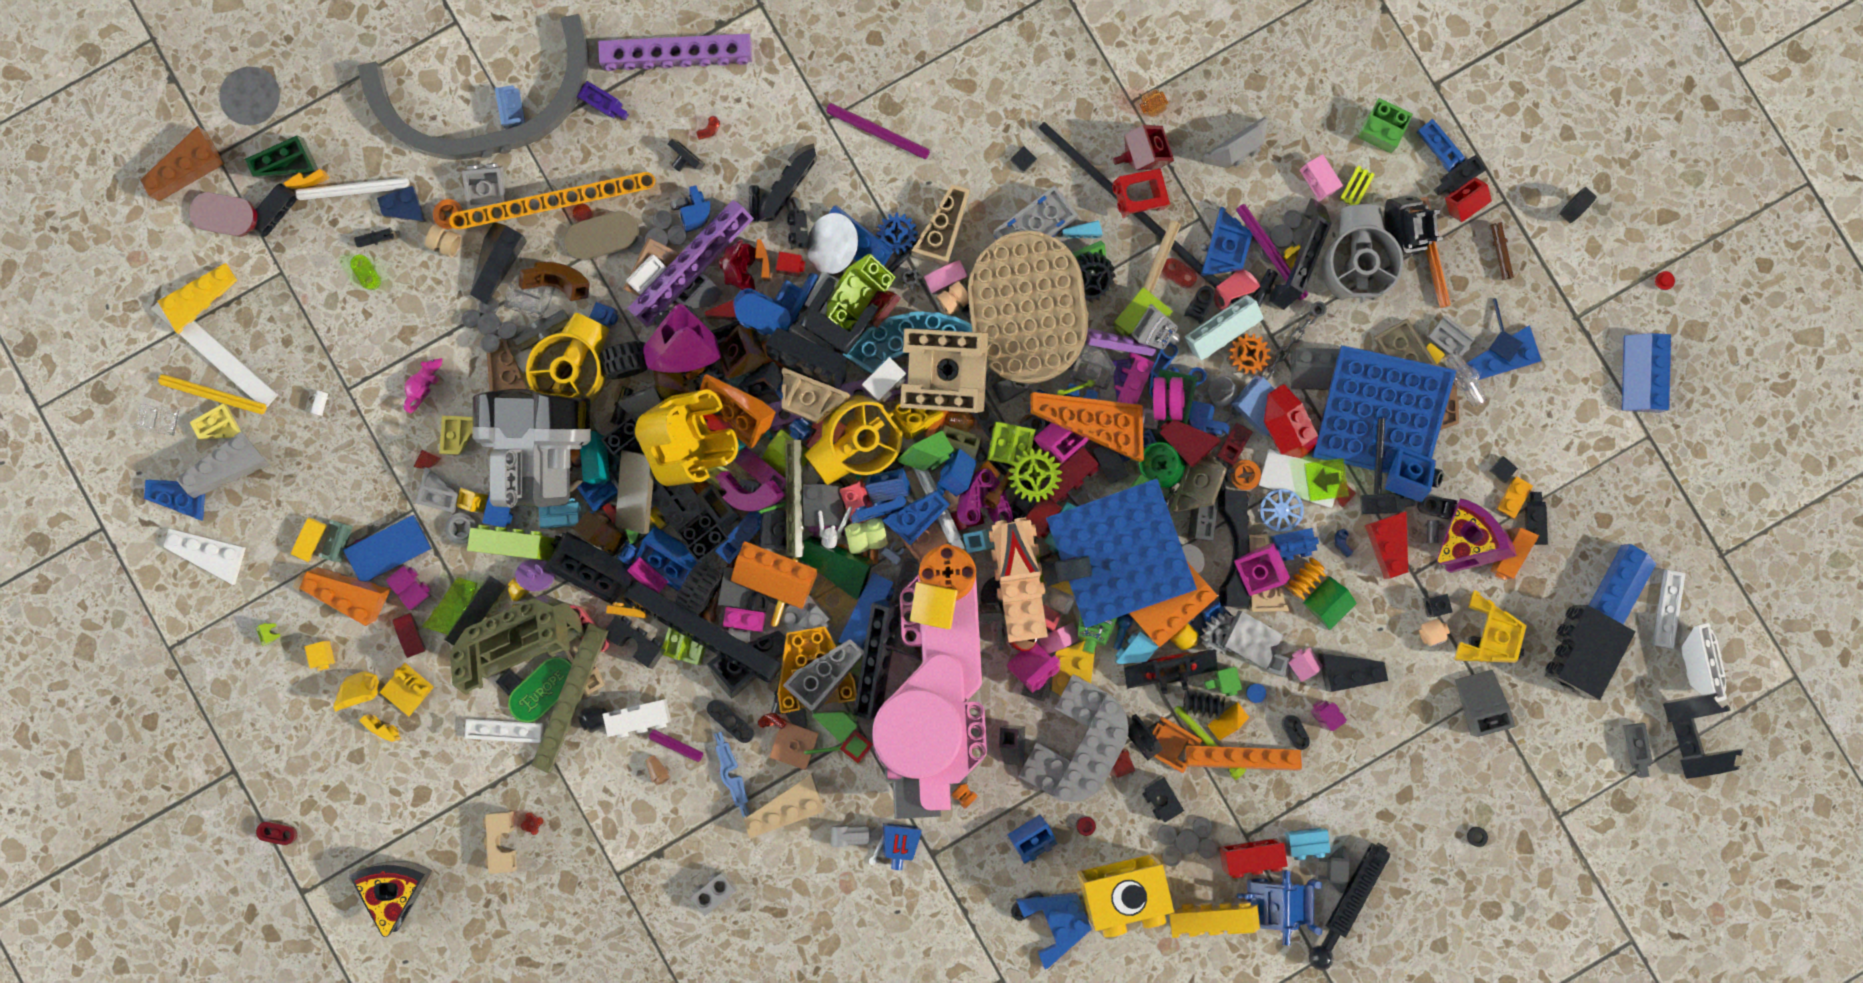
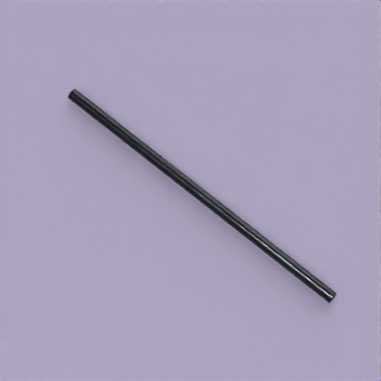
M1044 121L1038 129L1117 200V196L1112 188L1113 183ZM1144 211L1132 213L1159 239L1163 240L1166 231ZM1174 240L1171 249L1216 289L1222 282L1213 274L1202 276L1203 265ZM1237 297V298L1231 299V302H1230V303L1233 304V303H1235L1236 301H1238L1240 298Z

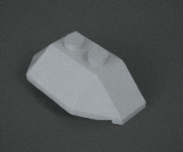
M1265 115L1204 154L1201 158L1202 163L1228 169L1232 166L1236 168L1244 163V159L1249 155L1251 158L1257 155L1264 144L1269 117Z

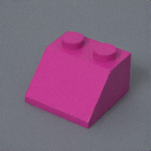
M1275 542L1257 548L1234 561L1249 596L1284 585L1290 578Z

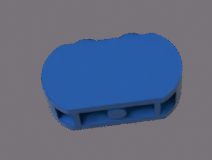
M751 288L744 289L736 295L733 308L741 325L747 328L752 326L765 336L768 334L772 335L777 327L785 331L788 329L791 318L784 303Z

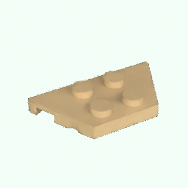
M786 368L782 369V409L784 411L818 424L850 397L847 392Z

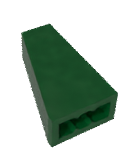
M811 535L806 540H802L804 550L802 557L799 558L812 568L817 569V572L852 598L858 600L865 589L874 560L859 554H851L849 550L839 546L826 548L822 545L821 539Z

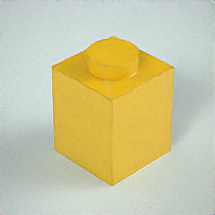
M322 641L304 646L310 669L317 668V671L329 669V665L335 664L330 641Z

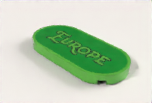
M552 657L544 661L512 691L508 701L512 716L525 723L534 722L542 718L556 705L572 663L561 657Z

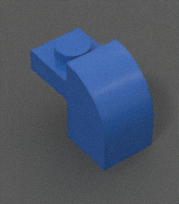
M697 185L689 187V197L692 205L680 208V217L685 232L703 227L710 216V201L704 202L703 193L698 191Z
M1197 401L1192 402L1189 414L1192 427L1209 433L1210 430L1211 434L1219 436L1222 433L1228 434L1230 428L1227 423L1212 420L1215 408L1211 404Z

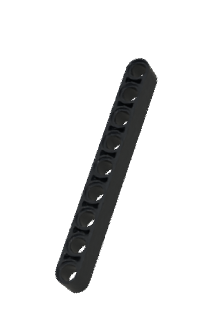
M633 581L622 597L626 603L634 608L641 610L650 617L767 683H772L782 667L775 659L639 582Z

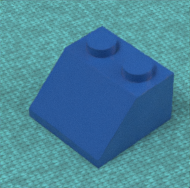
M1400 447L1388 472L1385 489L1422 502L1432 490L1436 460Z

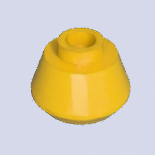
M516 578L508 583V592L512 601L518 602L530 592L520 587L516 582Z

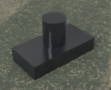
M671 139L667 144L679 154L671 164L677 171L681 172L687 163L699 170H702L705 166V163L680 141Z

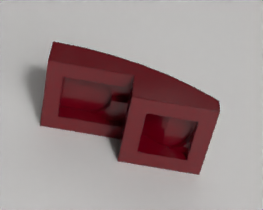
M1236 422L1217 456L1234 466L1253 431Z
M412 613L393 619L394 628L406 658L425 652L426 647L418 633L419 627Z

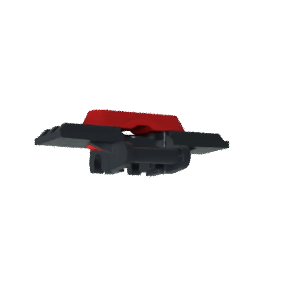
M1215 649L1156 658L1142 664L1124 668L1127 689L1159 683L1162 695L1168 694L1166 688L1168 683L1180 681L1182 689L1187 690L1189 689L1187 684L1188 676L1218 671Z

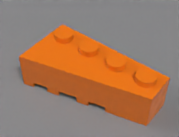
M320 567L307 571L299 589L364 626L377 620L391 591L389 587L377 586L375 583L360 581L354 577H346L340 573Z

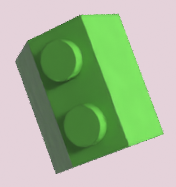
M940 431L913 444L898 458V461L921 471H926L930 468L933 471L950 458L949 454L954 449L944 432Z
M845 710L818 711L813 715L840 743L859 725L857 722L859 718L853 715L854 713L851 711L849 713Z

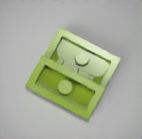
M995 421L987 459L1012 464V461L1018 463L1017 455L1023 458V451L1030 455L1035 429ZM1029 462L1024 464L1023 467H1028Z
M668 627L663 648L666 651L663 655L701 666L706 648Z

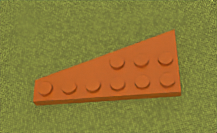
M1037 392L1031 394V414L1136 461L1142 462L1144 460L1143 405Z

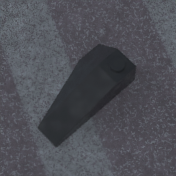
M497 222L492 224L483 240L470 292L471 296L488 304L527 243V240L521 233L504 224Z
M778 630L747 644L776 660L784 653L786 637ZM719 655L707 663L717 683L731 699L757 678Z

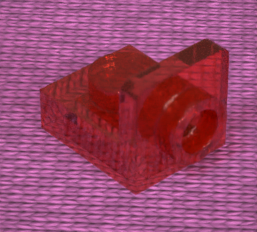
M1122 749L1113 766L1117 778L1135 771L1128 749Z

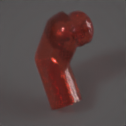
M716 116L709 117V123L705 129L696 131L698 140L716 135L720 127V121Z
M773 712L767 713L758 719V725L761 728L776 725L779 729H783L787 724L783 718Z

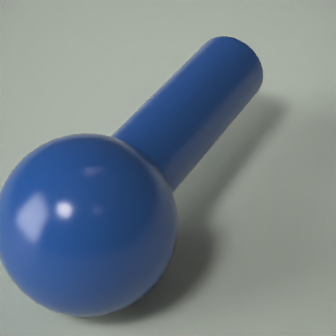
M1129 614L1119 616L1117 619L1119 629L1113 646L1114 649L1120 650L1126 630L1132 626L1133 619Z

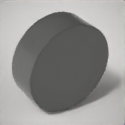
M687 197L670 202L671 210H679L690 205Z

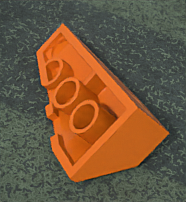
M708 374L704 375L700 390H711L719 397L723 406L720 410L723 414L722 419L725 423L729 422L738 439L748 447L753 448L770 428L776 412L763 401Z

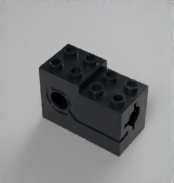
M1573 605L1566 611L1564 623L1560 624L1557 628L1555 639L1562 643L1556 647L1554 651L1555 657L1547 664L1545 677L1565 688L1571 689L1572 692L1585 699L1601 700L1636 631L1589 605Z

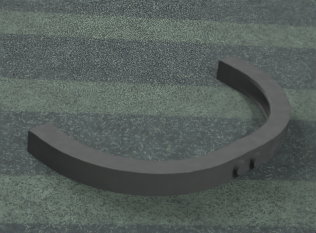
M580 14L561 18L567 45V66L561 87L550 104L542 112L519 126L458 140L440 139L423 134L406 124L397 114L388 96L382 67L376 61L357 66L364 95L373 113L383 126L401 142L418 152L450 160L478 157L489 158L495 153H509L512 149L529 145L550 134L569 116L579 100L577 95L586 83L589 67V48L583 20Z

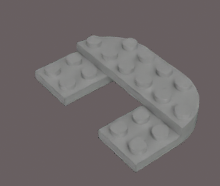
M1073 674L1055 709L1089 727L1072 760L1036 742L1018 775L1023 780L1051 794L1052 797L1067 802L1087 799L1103 786L1128 737V720L1120 702L1108 692Z

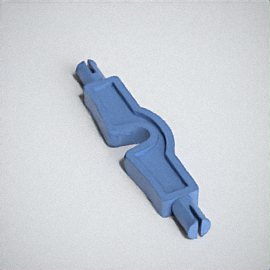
M721 731L714 734L718 744L715 749L721 763L720 776L725 786L730 789L735 806H739L742 817L750 815L746 804L749 799L742 776L734 778L729 776V771L736 769L738 763L729 743H725Z

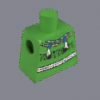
M1080 614L1078 639L1085 641L1082 651L1094 654L1096 645L1105 646L1117 622V617L1085 628Z

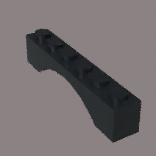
M1224 490L1218 492V512L1222 515L1229 528L1233 545L1230 570L1219 587L1221 607H1249L1251 596H1249L1234 562L1236 559L1248 554L1250 538L1247 527L1249 524V516L1247 514L1249 497L1247 496V491Z

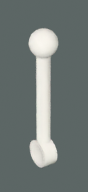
M883 835L873 857L869 859V864L871 865L877 863L876 858L883 844Z

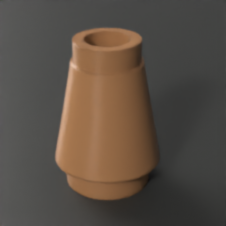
M655 755L645 760L652 783L654 782L658 786L670 779L668 770Z

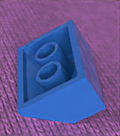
M655 526L643 539L634 560L635 562L638 557L643 559L669 581L667 583L668 586L678 592L690 571L698 564L687 550L686 545Z

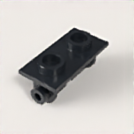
M794 208L787 215V224L790 227L788 243L791 244V250L797 246L800 249H805L808 245L807 231H801V228H807V214L804 210Z

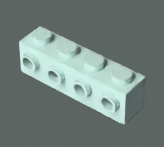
M1245 295L1184 337L1192 354L1202 361L1264 318L1257 301Z

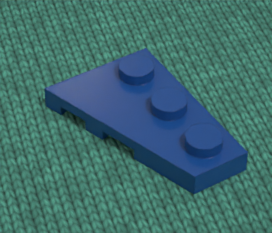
M145 479L144 499L203 521L205 494L193 498L186 493L177 481Z
M935 490L883 517L882 521L911 545L950 506V502Z

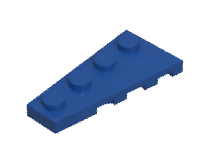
M837 205L833 206L829 214L839 213L846 216L856 228L858 246L853 259L857 262L866 255L871 254L884 266L894 251Z

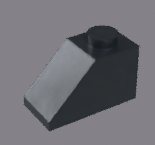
M773 361L763 364L740 382L738 387L753 397L774 392L783 379L782 370Z

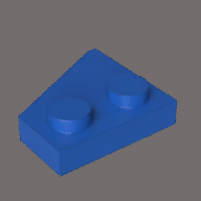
M611 480L607 481L606 484L598 483L595 485L582 482L577 487L593 512L618 496V489Z

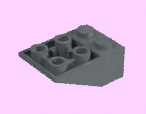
M1492 669L1455 679L1471 736L1480 737L1515 727L1511 709Z

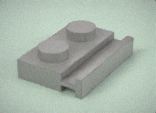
M1446 315L1427 337L1428 340L1456 362L1460 360L1472 342L1475 341L1474 337Z

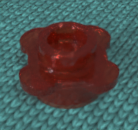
M528 812L525 815L526 819L521 823V829L536 835L539 833L538 829L544 820L542 817H536L532 812Z

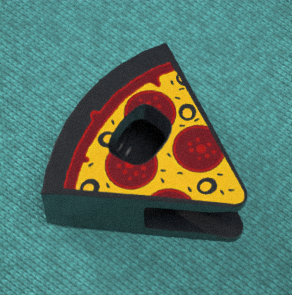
M386 861L363 868L349 876L380 934L383 937H388L392 932H397L402 926L432 870L408 861Z

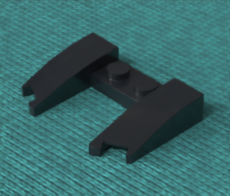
M1717 693L1668 700L1663 703L1668 722H1672L1683 757L1680 762L1686 779L1740 769V766H1735L1737 755H1743V749L1705 754L1694 718L1731 711L1728 705L1722 708L1714 699L1718 695Z

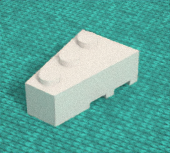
M666 699L603 714L607 737L617 735V738L629 736L628 732L635 730L636 734L648 731L647 728L655 726V729L667 727L666 723L671 722Z

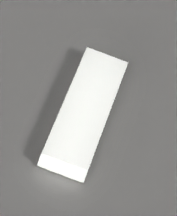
M1664 570L1653 646L1674 649L1686 573Z
M466 719L464 739L541 743L544 735V723Z

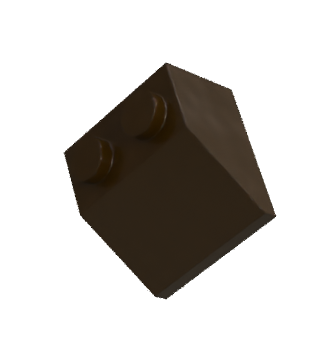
M738 325L719 345L722 357L719 360L726 378L729 379L754 372L767 360L756 331Z
M653 370L655 386L663 401L670 396L690 392L689 385L685 381L688 380L686 372L674 373Z

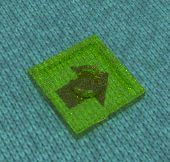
M1343 458L1304 463L1309 502L1349 496Z

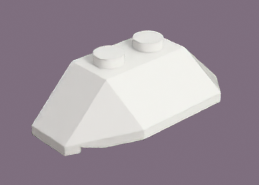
M1709 623L1694 626L1681 647L1690 686L1702 695L1717 693L1718 695L1714 698L1717 702L1726 700V676L1717 638Z

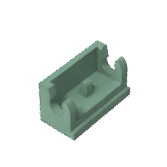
M330 520L329 524L331 525L324 547L318 557L341 563L344 556L343 550L347 547L353 526Z

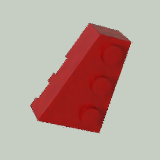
M1406 511L1364 525L1384 579H1391L1408 573Z

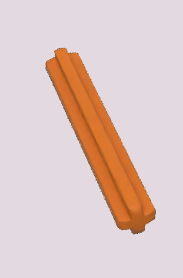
M1432 241V244L1427 245L1426 255L1439 307L1445 308L1450 306L1451 303L1436 243Z

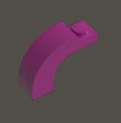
M729 471L721 472L715 477L719 481V486L727 491L722 498L731 506L740 510L756 511L776 504L785 496V493L774 480L765 482L757 491L750 492L745 490Z

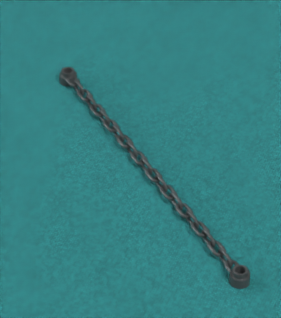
M1317 301L1311 305L1310 312L1305 317V324L1294 330L1290 336L1291 341L1289 344L1282 346L1275 354L1276 360L1272 365H1267L1260 373L1261 377L1268 380L1275 372L1274 366L1278 362L1284 361L1289 355L1291 345L1298 343L1304 336V329L1307 325L1313 324L1317 318L1326 313L1327 307L1323 302ZM1315 307L1320 309V313L1315 312ZM1310 315L1315 317L1312 321L1308 319ZM1299 330V333L1302 332V334L1296 340V337L1293 338V336ZM1284 349V352L1287 351V353L1281 359V356L1278 357V355ZM1269 368L1271 373L1266 377L1263 374ZM1234 407L1230 411L1229 419L1227 421H1222L1224 423H1227L1229 427L1230 421L1233 418H1238L1241 415L1240 413H1238L1237 415L1235 412L1233 413V411L1235 410ZM1222 433L1221 436H1219V435H1215V436H1216V437H1223L1225 434ZM1169 487L1170 492L1164 497L1167 506L1170 496L1177 493L1175 488Z

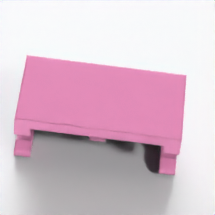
M1323 154L1306 163L1300 169L1319 202L1343 186Z

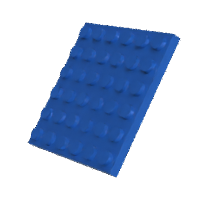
M1341 345L1312 457L1375 471L1377 419L1381 417L1386 418L1383 473L1389 472L1400 447L1432 459L1457 370Z
M1157 479L1046 518L1061 560L1078 556H1089L1092 575L1069 581L1085 628L1197 590Z

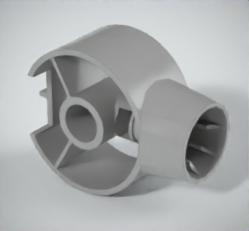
M1360 204L1342 208L1339 236L1327 248L1321 267L1323 280L1327 288L1340 300L1359 298L1360 303L1366 301V298H1373L1375 300L1390 291L1402 274L1404 262L1402 250L1396 239L1384 230L1380 206ZM1352 236L1351 257L1345 263V274L1337 278L1333 266L1335 249L1341 239ZM1371 239L1376 241L1385 250L1390 262V273L1379 268L1380 258L1377 252L1372 250ZM1358 259L1366 264V271L1360 269L1357 263ZM1347 276L1352 281L1357 282V289L1363 290L1368 289V276L1386 286L1380 293H1352L1339 280Z

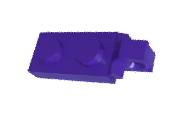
M586 81L577 95L578 99L608 117L614 119L617 116L625 121L629 116L627 111L621 108L623 104L617 98L589 81Z

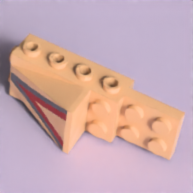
M1026 518L1014 519L1015 522L1007 523L1006 520L997 521L995 525H992V531H988L990 543L994 542L995 550H991L993 562H997V569H994L995 580L1000 583L997 594L998 600H1002L1009 643L1048 637L1042 602V594H1045L1044 582H1040L1039 579L1040 575H1042L1041 563H1037L1036 556L1039 555L1038 544H1034L1033 536H1036L1035 525H1031V520L1026 521Z

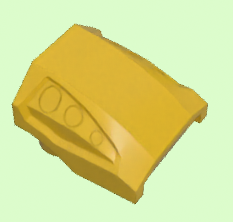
M901 403L897 404L895 409L891 411L894 413L891 419L898 429L902 431V435L906 439H913L915 435L926 430L943 417L942 410L900 407Z
M363 671L347 676L339 687L336 701L333 704L334 711L336 712L373 700L378 693L379 680L377 675Z

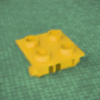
M404 662L400 668L397 667L394 670V676L380 693L410 717L434 686Z

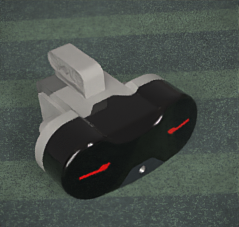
M506 389L478 393L473 396L472 438L477 443H482L483 447H493V451L490 454V502L493 506L510 508L514 506L547 507L566 505L570 498V449H581V445H587L591 441V400L588 396L558 389Z

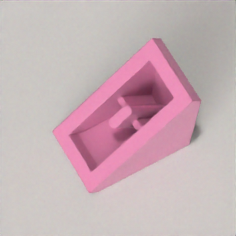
M1073 622L1047 633L1048 637L1039 638L1040 644L1047 654L1080 641Z

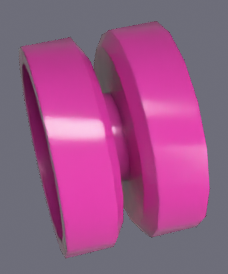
M1165 377L1154 378V420H1165L1167 408H1170V418L1172 420H1182L1184 408L1182 377H1172L1170 389H1167Z

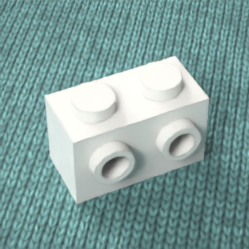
M889 357L862 384V387L876 401L880 402L883 400L885 402L892 395L890 391L895 387L899 388L906 381L904 379L906 373Z

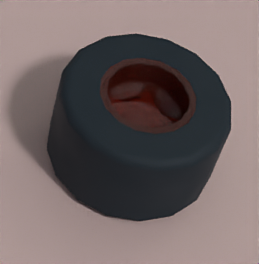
M1078 556L1055 562L1058 581H1070L1092 575L1089 556Z

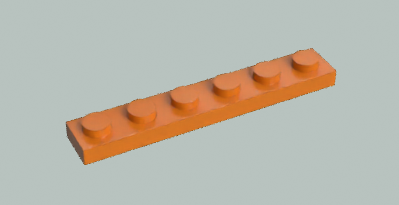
M1213 746L1185 747L1186 767L1300 771L1302 769L1301 750Z

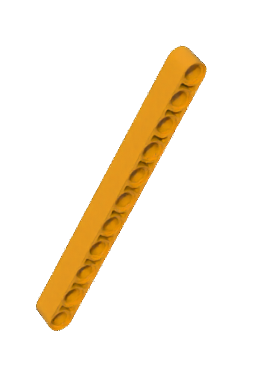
M642 172L453 213L449 218V223L454 229H466L653 188L656 184V178L650 172ZM645 175H649L652 178L650 186H644L642 183V178ZM627 179L633 181L634 186L631 190H626L623 186L624 181ZM608 183L613 184L615 187L612 194H607L605 191V185ZM589 187H593L596 190L594 198H589L586 195V190ZM571 191L577 194L575 202L568 200L567 195ZM552 195L558 198L556 206H552L549 203V198ZM533 199L538 200L540 203L537 210H533L530 206V202ZM514 203L519 204L521 207V211L518 214H514L511 210ZM496 207L502 211L500 218H496L493 215V209ZM477 211L483 215L481 222H477L474 219V214ZM458 215L464 219L462 226H458L455 222V218Z

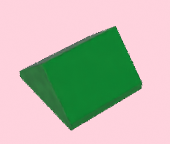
M1330 576L1302 602L1328 630H1331L1357 604L1349 590Z

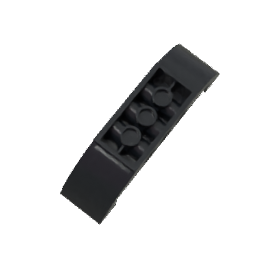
M630 416L601 439L609 451L617 456L620 461L621 450H630L644 454L635 436L637 420L633 416ZM654 476L652 502L685 542L687 550L699 563L729 539L728 535L699 499L698 493L690 483L665 486L659 483Z

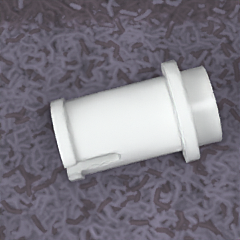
M317 390L316 394L313 395L315 399L310 413L323 416L325 404L329 397L328 393Z

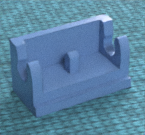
M513 85L496 87L495 94L501 125L505 129H510L525 123L519 88H515Z

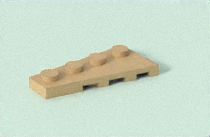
M1268 534L1249 535L1248 553L1270 544ZM1278 586L1252 595L1249 602L1250 612L1289 611L1287 604H1285L1283 588Z

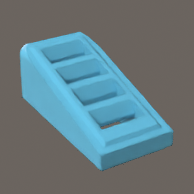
M1098 220L1065 228L1061 232L1062 238L1099 239L1103 235Z

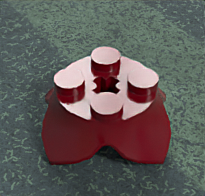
M740 239L736 244L726 247L724 256L719 260V266L724 272L725 285H733L741 290L747 288L756 290L754 279L747 272V268L753 265L755 261L756 248L751 244H742L743 240Z

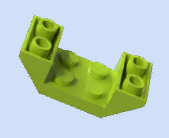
M871 254L866 255L848 267L835 286L833 293L827 300L826 317L850 332L876 292L886 293L896 277Z

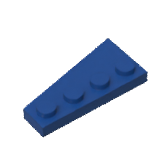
M1530 325L1512 335L1523 344L1510 362L1493 351L1487 350L1463 364L1462 369L1467 384L1541 362L1542 360Z

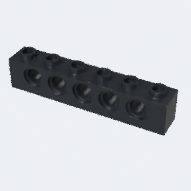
M882 599L873 602L871 605L853 715L872 720L876 717L877 712L884 703L892 650L881 647L880 643L893 646L900 604Z

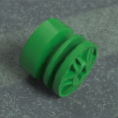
M1157 442L1150 444L1143 450L1144 460L1139 462V468L1145 478L1150 481L1157 479L1160 488L1173 487L1181 481L1185 472L1184 460L1172 446L1167 443ZM1165 465L1167 469L1163 470L1161 466Z

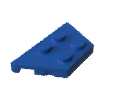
M1222 206L1217 215L1201 272L1202 276L1239 271L1244 267L1252 233L1247 227L1242 226L1237 218L1230 216L1226 212V208Z

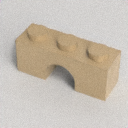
M514 811L485 814L483 828L484 830L486 829L487 836L484 838V847L487 849L488 855L485 858V867L488 869V873H508L517 870L516 850H505L500 845V836L503 833H510L515 830Z

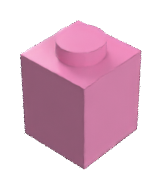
M1310 647L1304 651L1299 649L1292 654L1293 658L1288 662L1301 682L1317 674L1323 667Z

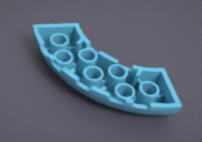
M922 311L896 315L885 319L878 328L874 326L868 328L847 355H843L852 364L872 375L889 357L895 361L909 355V353L903 352L904 329L972 332V325L965 320L938 312Z

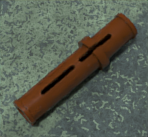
M1499 222L1498 224H1491L1490 227L1494 239L1492 244L1496 248L1502 281L1515 277L1507 248L1508 239L1505 238L1503 223Z

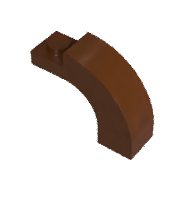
M534 262V268L520 270L518 286L521 290L541 286L554 287L561 290L570 301L588 298L590 282L581 272L570 266L556 262Z

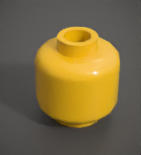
M1187 623L1170 640L1180 650L1193 649L1198 643V632Z

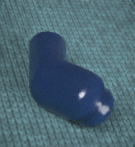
M1341 529L1335 533L1334 545L1348 558L1354 551L1346 544L1347 536H1349L1348 531Z

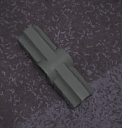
M562 309L547 318L534 321L530 325L531 327L518 333L514 337V341L520 351H524L542 339L563 330L570 318L565 310Z

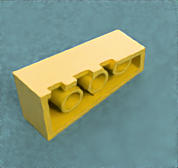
M1223 902L1219 904L1220 906H1212V903H1201V906L1185 903L1175 910L1174 913H1170L1172 938H1179L1183 933H1189V937H1197L1198 935L1205 934V932L1213 936L1224 934V931H1227V934L1255 933L1260 929L1257 905H1251V902H1240L1239 905Z

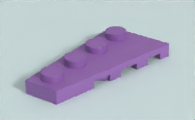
M1088 328L1085 341L1088 345L1154 356L1156 349L1154 347L1140 343L1131 337Z

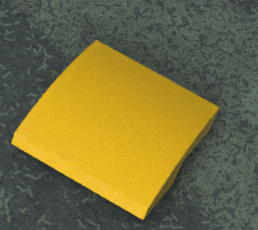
M916 582L910 621L943 629H951L957 590L924 582Z

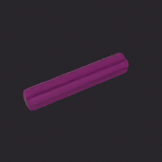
M655 729L649 734L650 740L696 762H700L703 757V752Z

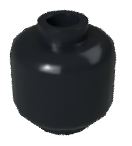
M594 704L581 710V716L578 719L583 730L593 733L604 728L603 714L607 713L606 709H601L599 705Z

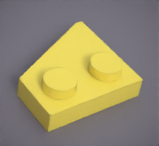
M224 403L189 422L198 439L201 440L232 438L241 432L228 406Z
M442 416L439 454L461 455L472 436V427L478 426L481 418Z

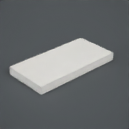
M1268 449L1258 486L1273 491L1288 489L1296 493L1301 500L1331 509L1339 484L1327 485V492H1325L1312 481L1323 467L1325 474L1338 472L1339 481L1343 472L1304 459L1282 455L1278 451ZM1282 492V494H1285V495H1289V496H1290L1289 493Z

